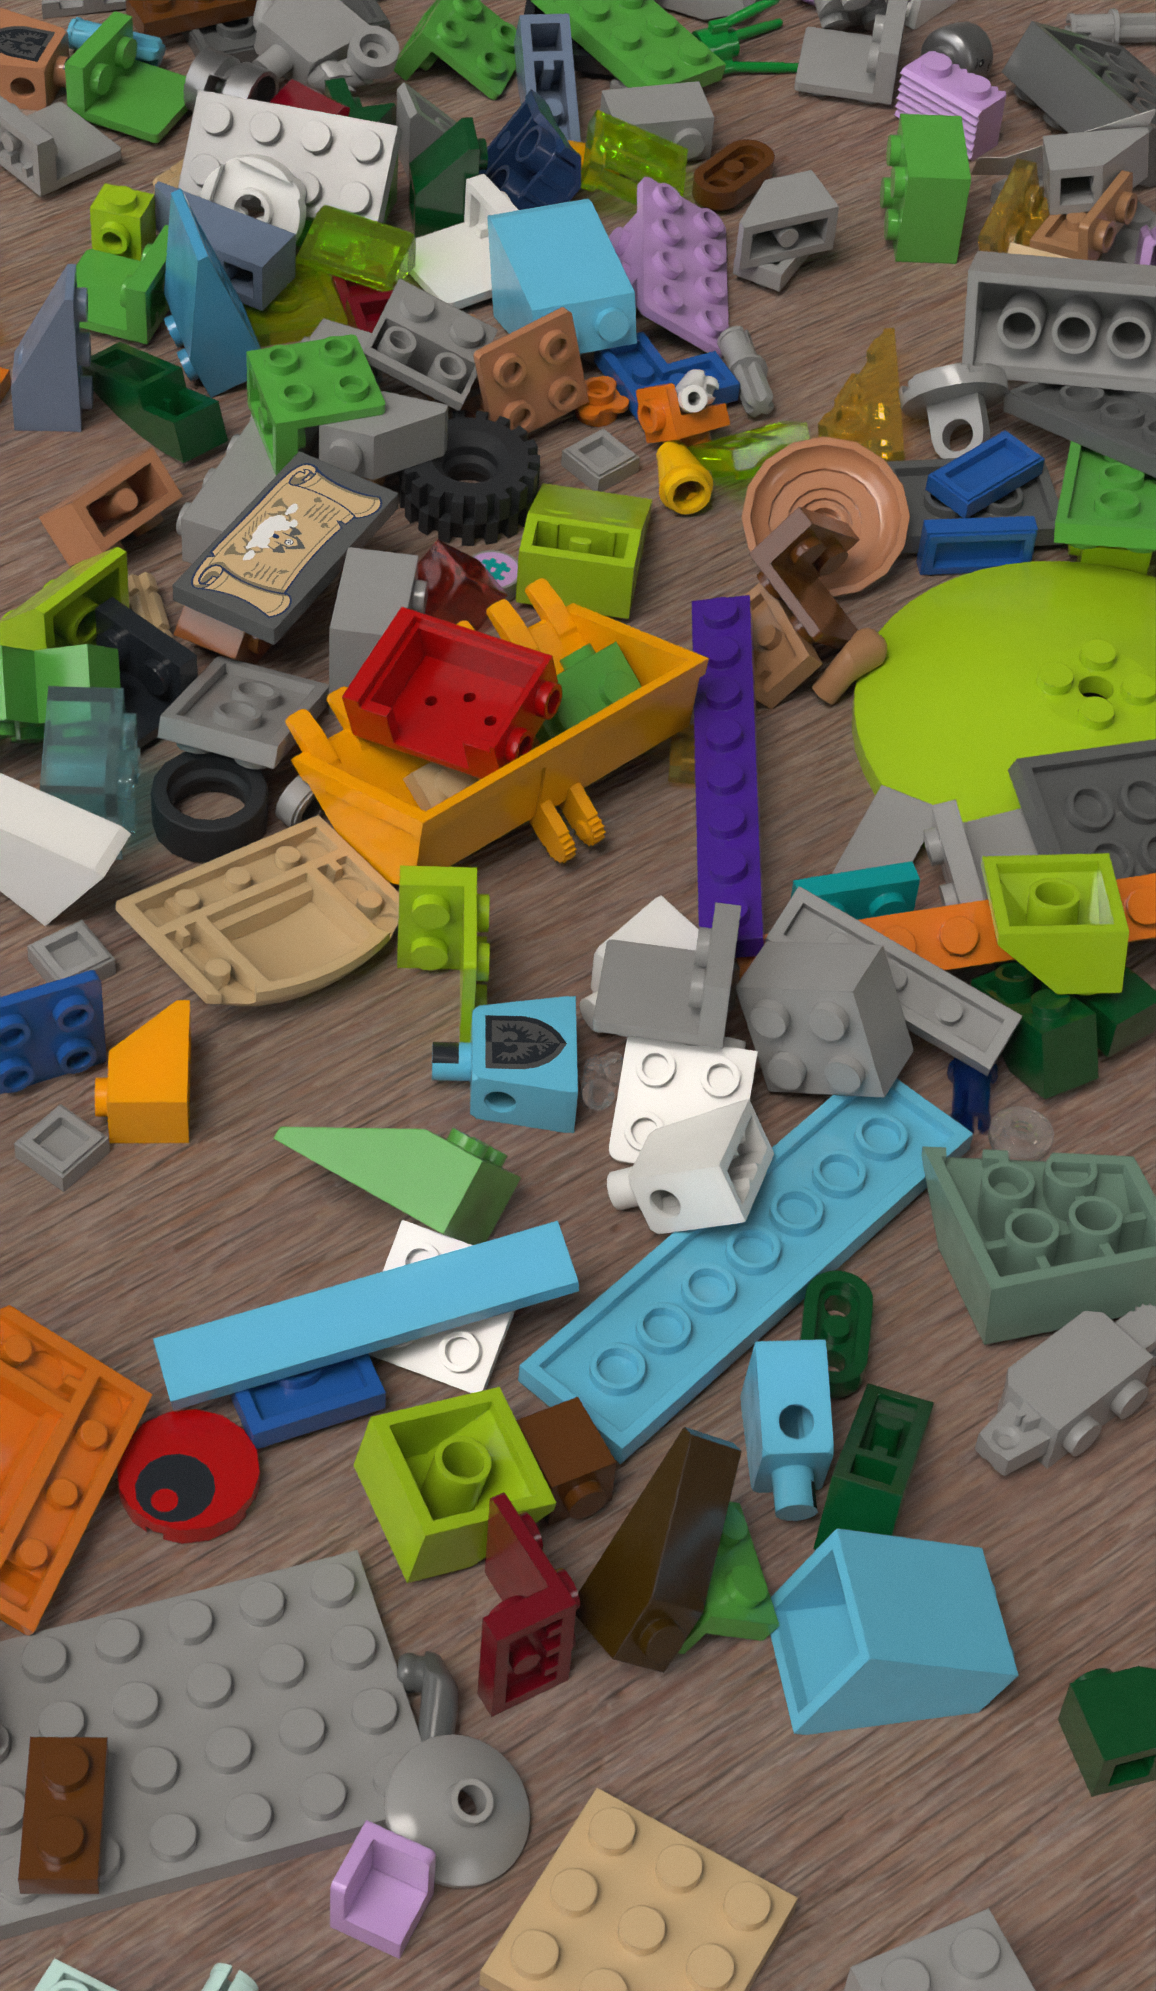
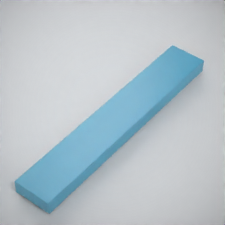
M558 1221L153 1338L174 1411L579 1291V1281Z

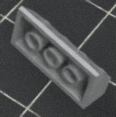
M977 251L968 270L962 355L963 365L969 364L970 372H983L982 364L992 363L1005 370L1007 380L1156 393V266Z

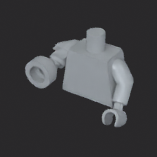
M257 0L253 16V26L257 31L254 49L259 56L252 61V64L274 72L278 80L282 77H285L288 81L294 79L325 94V80L345 78L351 94L356 93V88L371 84L373 79L387 77L394 71L400 52L396 37L385 28L371 26L341 0Z

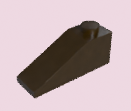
M684 1427L579 1590L580 1608L576 1610V1616L613 1660L664 1673L675 1655L681 1650L684 1641L701 1617L742 1452L734 1443Z

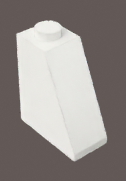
M0 773V892L46 926L104 878L131 833L116 823Z

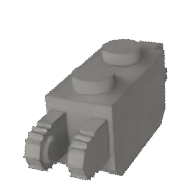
M1151 1303L1149 1305L1142 1304L1141 1307L1136 1306L1134 1312H1128L1116 1322L1110 1319L1104 1312L1083 1311L1010 1366L1007 1370L1001 1399H999L997 1415L979 1433L975 1450L982 1458L988 1460L994 1469L1003 1476L1010 1474L1035 1459L1048 1469L1068 1452L1074 1457L1082 1454L1096 1440L1102 1426L1116 1415L1120 1419H1126L1133 1414L1149 1393V1388L1145 1386L1151 1366H1156V1306L1151 1305Z

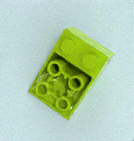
M542 483L527 514L519 548L516 602L532 605L525 593V588L534 581L544 578L549 582L565 606L575 603L604 616L629 619L653 499Z

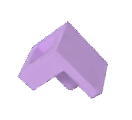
M366 1820L332 1881L330 1887V1927L400 1959L434 1894L436 1853L421 1844Z

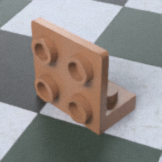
M561 307L476 350L473 357L481 392L464 401L461 410H465V417L476 418L477 411L489 412L488 420L496 422L499 416L510 419L511 430L521 426L530 433L588 403L589 400L572 313L566 308Z

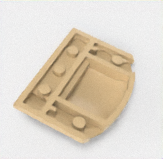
M317 815L117 900L116 911L206 1004L239 1007L263 1006L285 1002L320 990L342 979L374 956L391 939L398 925L399 892L327 822Z

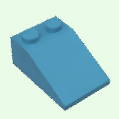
M180 188L171 193L164 295L172 314L165 317L164 321L176 346L179 348L184 345L185 347L178 351L177 355L187 377L191 382L200 378L209 396L212 398L247 381L246 351L258 350L261 347L236 289Z

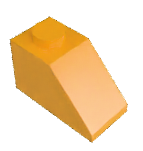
M176 1000L109 1050L108 1077L95 1078V1117L108 1118L109 1143H189L192 1042L190 1000Z

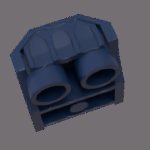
M531 89L525 96L526 100L487 147V170L479 171V175L485 174L500 191H504L518 210L569 202L581 188V155L570 146L564 133L556 124L549 105L539 94Z

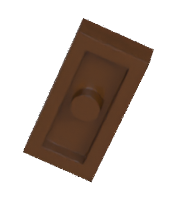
M30 1737L18 1874L20 1894H99L109 1757L108 1737Z

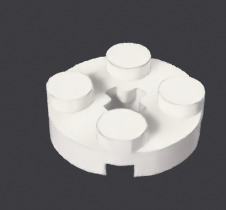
M250 154L234 157L211 172L203 185L201 198L248 215V210L241 206L242 200H250L256 196L261 200V206L265 210L264 216H259L256 219L295 233L297 242L306 220V189L302 181L294 177L285 165L265 155Z

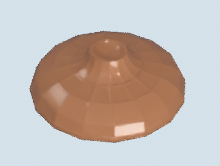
M825 436L793 442L766 459L747 486L741 518L750 552L798 507L846 522L860 540L847 551L848 558L840 568L828 575L819 577L833 597L858 593L885 576L904 549L910 514L903 485L883 458L857 442Z

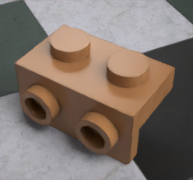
M1121 170L1089 212L1049 215L1030 239V247L1071 259L1096 261L1102 253H1107L1110 250L1114 237L1124 224H1130L1134 218L1138 197L1136 193H1132L1133 173Z
M759 582L746 594L750 595L752 608L755 697L757 701L773 709L823 663L812 644L802 638L792 626L790 617L793 615V612L784 600L774 598Z

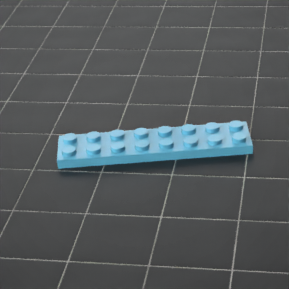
M897 1078L885 1098L832 1095L772 1147L774 1156L746 1222L672 1233L520 1364L518 1381L549 1407L579 1397L612 1456L620 1464L623 1463L746 1352L755 1341H758L805 1298L807 1286L812 1279L821 1273L838 1269L927 1188L921 1156L922 1146L946 1147L947 1157L961 1158L970 1149L973 1133Z

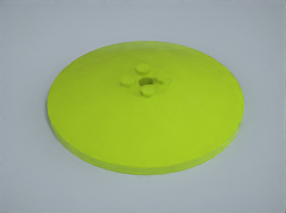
M1033 561L1005 564L955 577L911 600L881 628L878 633L887 643L886 658L882 665L857 679L852 704V735L855 752L862 772L875 796L881 785L932 805L956 799L963 823L1020 809L1021 806L1008 769L1017 758L1156 739V577L1123 568L1070 561ZM1082 693H1096L1103 696L1104 698L1096 696L1085 697L1082 695Z

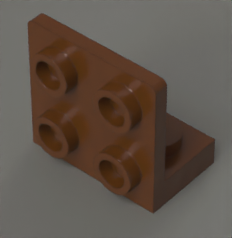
M798 507L755 547L749 555L761 570L757 574L761 585L777 600L783 599L793 612L790 622L798 634L811 644L818 642L829 645L834 650L842 649L858 629L819 577L828 575L840 568L848 558L847 551L860 539L846 522Z

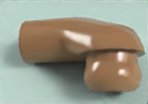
M862 628L855 632L851 640L846 643L813 684L812 689L827 703L835 704L853 681L882 665L887 655L886 640L874 629Z

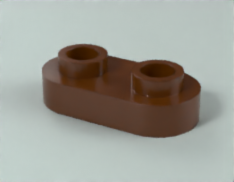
M743 139L730 143L695 170L692 186L694 200L704 208L714 212H722L735 207L757 191L765 180L772 178L775 159L773 150L765 143L757 140Z

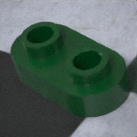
M839 1270L821 1273L812 1279L807 1286L799 1340H826L828 1366L839 1370H828L830 1398L848 1396L861 1386L868 1361L873 1312V1295L866 1282L852 1273ZM839 1311L843 1313L845 1316L843 1317L840 1315H830L827 1312Z

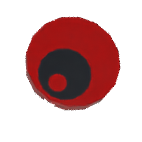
M199 1409L170 1411L143 1423L133 1433L117 1465L120 1502L132 1522L146 1532L148 1527L154 1532L162 1533L164 1540L180 1544L210 1541L233 1530L246 1517V1510L251 1506L253 1500H256L260 1488L257 1449L245 1430L223 1415Z

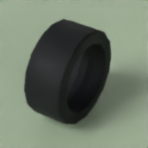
M183 752L165 762L154 776L151 789L152 825L157 839L172 854L191 862L207 863L261 840L266 833L268 821V786L260 769L240 766L235 762L234 758L213 752L205 754ZM206 791L223 792L238 798L245 804L241 810L231 816L215 820L195 819L181 813L174 807L179 801L191 794Z

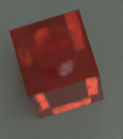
M437 540L418 562V580L428 581L426 615L454 624L468 621L475 631H478L489 618L486 613L487 608L508 596L480 560L440 540Z

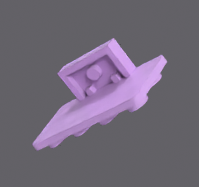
M644 177L637 185V213L623 228L617 227L609 236L635 291V307H638L640 313L646 318L707 353L716 351L720 358H722L717 340L720 334L729 328L726 227L714 211L698 207L680 196L678 191L667 183H658L650 177Z

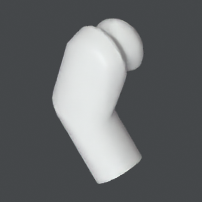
M693 369L688 371L675 387L681 413L699 412L705 406L712 404L716 398L712 396L715 389L719 390L717 379L712 376H706L703 370Z

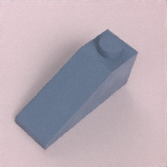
M569 14L519 15L514 39V51L520 103L522 105L526 100L525 96L532 89L549 105L556 124L567 140L581 142Z

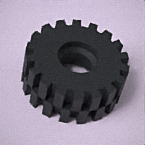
M465 410L453 411L452 419L448 420L447 450L445 455L399 471L400 508H405V517L410 524L418 521V530L427 536L433 530L438 531V541L450 544L452 536L462 538L461 546H474V538H483L486 545L497 543L498 533L501 532L508 539L516 535L518 524L525 527L527 514L539 489L540 455H537L538 446L534 439L527 441L528 432L524 428L518 426L511 430L510 419L499 416L496 422L488 420L489 412L477 411L476 418L465 417ZM461 480H473V481H477V482H476V483H468V482H460V481H461Z

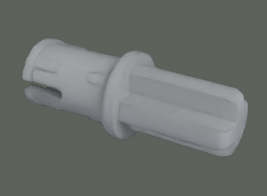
M1111 8L1108 14L1068 13L1065 21L1070 23V25H1065V30L1114 44L1156 42V13H1118L1116 8Z
M741 326L727 328L718 337L717 345L725 359L726 366L740 383L739 396L744 409L752 417H756L761 413L768 415L774 408L772 402L773 393L766 379L768 373L766 361L760 355H757L751 335L747 329L744 331Z

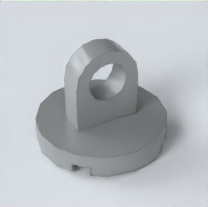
M963 363L936 367L916 374L908 381V387L902 385L899 389L900 405L904 415L914 419L929 420L932 444L935 452L942 459L958 458L990 439L987 409L1004 401V394L1009 393L1007 375L1000 366L992 363L982 364L983 372H970L969 364L963 365ZM962 424L971 425L973 430L971 443L961 451H952L949 444L952 432Z

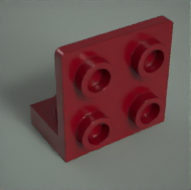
M504 1492L490 1498L485 1573L502 1602L496 1605L489 1615L482 1618L477 1690L479 1698L491 1717L569 1680L572 1648L576 1646L574 1633L576 1610L580 1608L579 1594L572 1578L561 1567L555 1570L544 1554L542 1537L535 1521L526 1511L518 1513Z

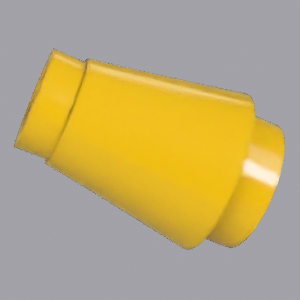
M672 440L663 443L656 453L659 496L662 503L679 514H693L700 511L707 505L713 490L711 474L683 442Z

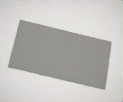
M881 785L832 874L913 861L924 842L923 830L932 828V804Z

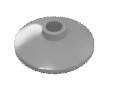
M451 1734L432 1737L409 1750L396 1764L387 1782L384 1796V1816L387 1830L421 1844L436 1853L434 1883L459 1889L478 1887L501 1876L520 1856L527 1840L530 1824L527 1794L519 1775L510 1762L490 1745L464 1735ZM459 1792H465L472 1798L477 1809L476 1815H468L460 1808L458 1803Z

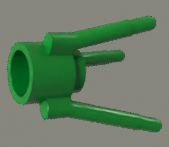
M761 0L724 18L709 21L708 28L692 32L699 41L703 42L715 55L726 63L723 75L730 73H797L799 63L733 61L732 59L739 56L740 40L781 28L783 20L777 18L735 30L732 26L778 4L780 0Z

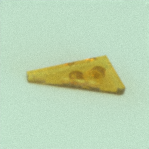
M884 328L883 333L875 338L867 349V363L861 372L850 375L834 399V407L831 411L825 413L818 423L817 438L825 436L857 442L883 458L886 462L905 461L901 404L898 392L899 377L895 328Z

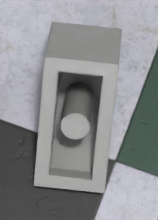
M812 170L772 178L763 182L739 223L735 265L738 270L833 249L839 206Z
M381 391L385 400V413L383 415L319 425V460L359 477L375 480L442 457L447 450L448 405Z

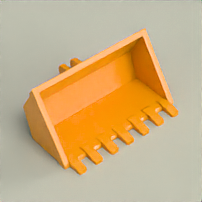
M540 578L525 588L526 595L541 621L527 628L512 605L505 599L487 608L486 613L500 638L552 655L557 675L564 671L559 661L583 646L591 643L597 653L617 642L640 682L641 688L427 811L420 809L403 778L430 763V761L353 735L342 700V695L348 688L346 686L340 687L327 696L328 704L344 729L330 738H327L319 724L306 709H300L286 718L285 723L303 752L292 758L291 761L302 780L308 783L335 831L389 883L399 885L400 865L450 867L528 820L542 845L546 847L550 857L554 858L555 862L558 861L559 864L565 863L576 855L575 851L577 849L575 848L573 837L569 835V830L555 806L559 805L570 826L575 830V834L578 835L579 840H582L584 844L593 846L605 838V826L602 824V820L599 819L596 809L583 788L690 725L699 679L706 674L709 658L575 603L565 606L549 582L544 578ZM461 621L457 624L475 630L468 621Z

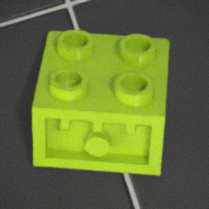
M400 865L397 968L460 970L459 1042H470L472 1010L479 1005H487V984H476V981H489L490 944L487 943V936H477V932L489 931V894H477V867Z

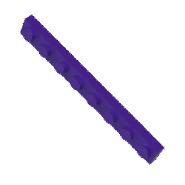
M750 595L717 597L692 601L693 652L709 658L706 674L699 679L694 702L699 927L712 928L716 902L740 905L741 913L735 958L757 956L765 945L753 621Z

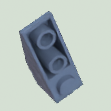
M160 181L155 184L156 229L159 233L165 225H169L171 193L178 190V188ZM183 191L242 303L263 311L295 278L296 234Z
M76 264L66 265L14 352L11 394L15 431L81 432L83 409H93V376H83L82 366L91 365L90 332H80V322H88V288L77 287Z

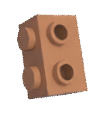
M151 447L118 462L38 518L68 565L72 566L117 546L124 549L120 540L130 533L138 537L160 524L164 520L160 512L179 500L183 495L157 453Z

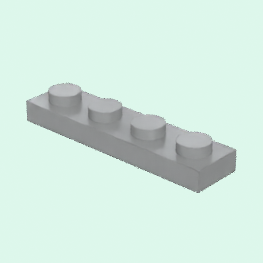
M800 886L793 894L765 940V943L770 941L883 945L907 1029L988 1076L1022 1018V1015Z

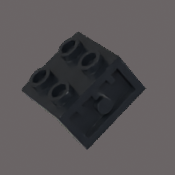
M111 597L95 608L96 645L118 649L123 722L100 724L99 735L70 738L108 765L116 766L158 736L160 715L198 677L197 655L114 597Z

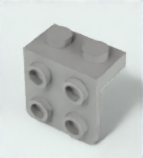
M955 799L932 805V828L923 830L924 843L931 866L941 865L946 884L939 885L942 906L988 899L981 868L982 856L1038 855L1022 808L963 823Z

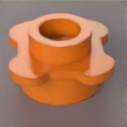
M599 376L585 380L589 402L575 409V415L580 422L588 426L603 427L613 423L617 419L618 414L627 411L629 399L620 395L616 389L617 383L612 377Z

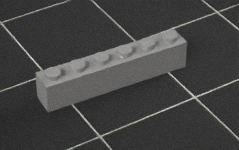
M323 318L310 338L304 337L301 342L325 339L330 336L353 334L357 336L364 350L372 333ZM369 365L379 385L382 380V371ZM252 414L243 432L240 435L235 434L231 438L226 455L218 467L208 470L203 480L202 488L193 502H186L179 513L176 531L178 535L182 536V561L193 564L276 476ZM319 425L306 427V447L298 449V452L300 451L319 459Z

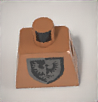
M0 8V95L9 103L15 104L19 109L39 111L52 104L61 87L66 88L65 62L70 58L68 33L62 27Z

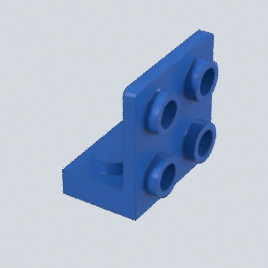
M95 970L0 997V1094L18 1092L27 1086L66 1074L80 1073L92 1066L107 1062L102 984Z

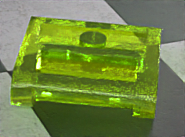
M596 110L587 128L584 160L581 168V188L589 192H594L598 189L637 206L638 183L604 169L606 168L639 182L644 177H650L658 183H667L675 188L680 196L683 197L688 149Z

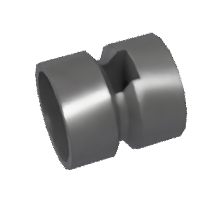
M211 47L206 48L196 56L190 65L183 90L184 103L187 109L194 112L198 90L270 102L278 93V79L276 74L268 69L250 62L240 63L239 59Z

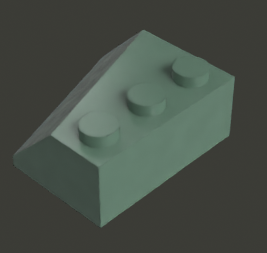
M922 1146L921 1156L938 1248L984 1345L1059 1330L1083 1311L1104 1312L1110 1319L1123 1317L1130 1311L1134 1312L1136 1306L1141 1307L1142 1304L1149 1305L1151 1303V1305L1156 1306V1196L1134 1156L1052 1153L1046 1162L1009 1160L1008 1150L983 1149L982 1159L947 1157L946 1147Z

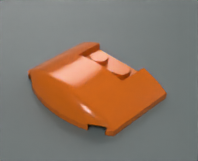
M8 1305L0 1309V1620L23 1634L30 1636L35 1632L153 1394L16 1308Z

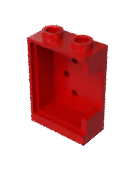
M401 606L342 695V700L353 735L482 779L532 750L534 737L545 719H552L560 706L562 686L558 683L552 655Z

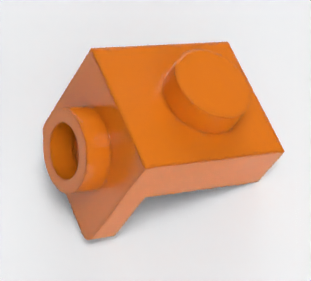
M673 383L648 386L636 390L638 420L645 432L647 444L679 440L687 447L711 441L710 430L730 425L726 403L708 405L695 413H681Z

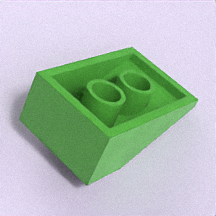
M279 1127L273 1138L436 1231L472 1245L488 1240L521 1179L518 1175L502 1167L508 1155L455 1128H452L448 1137L445 1138L427 1129Z

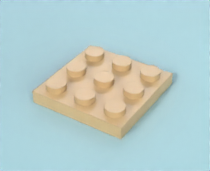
M596 1788L482 1967L479 1984L490 1991H749L793 1916L798 1898L603 1790Z

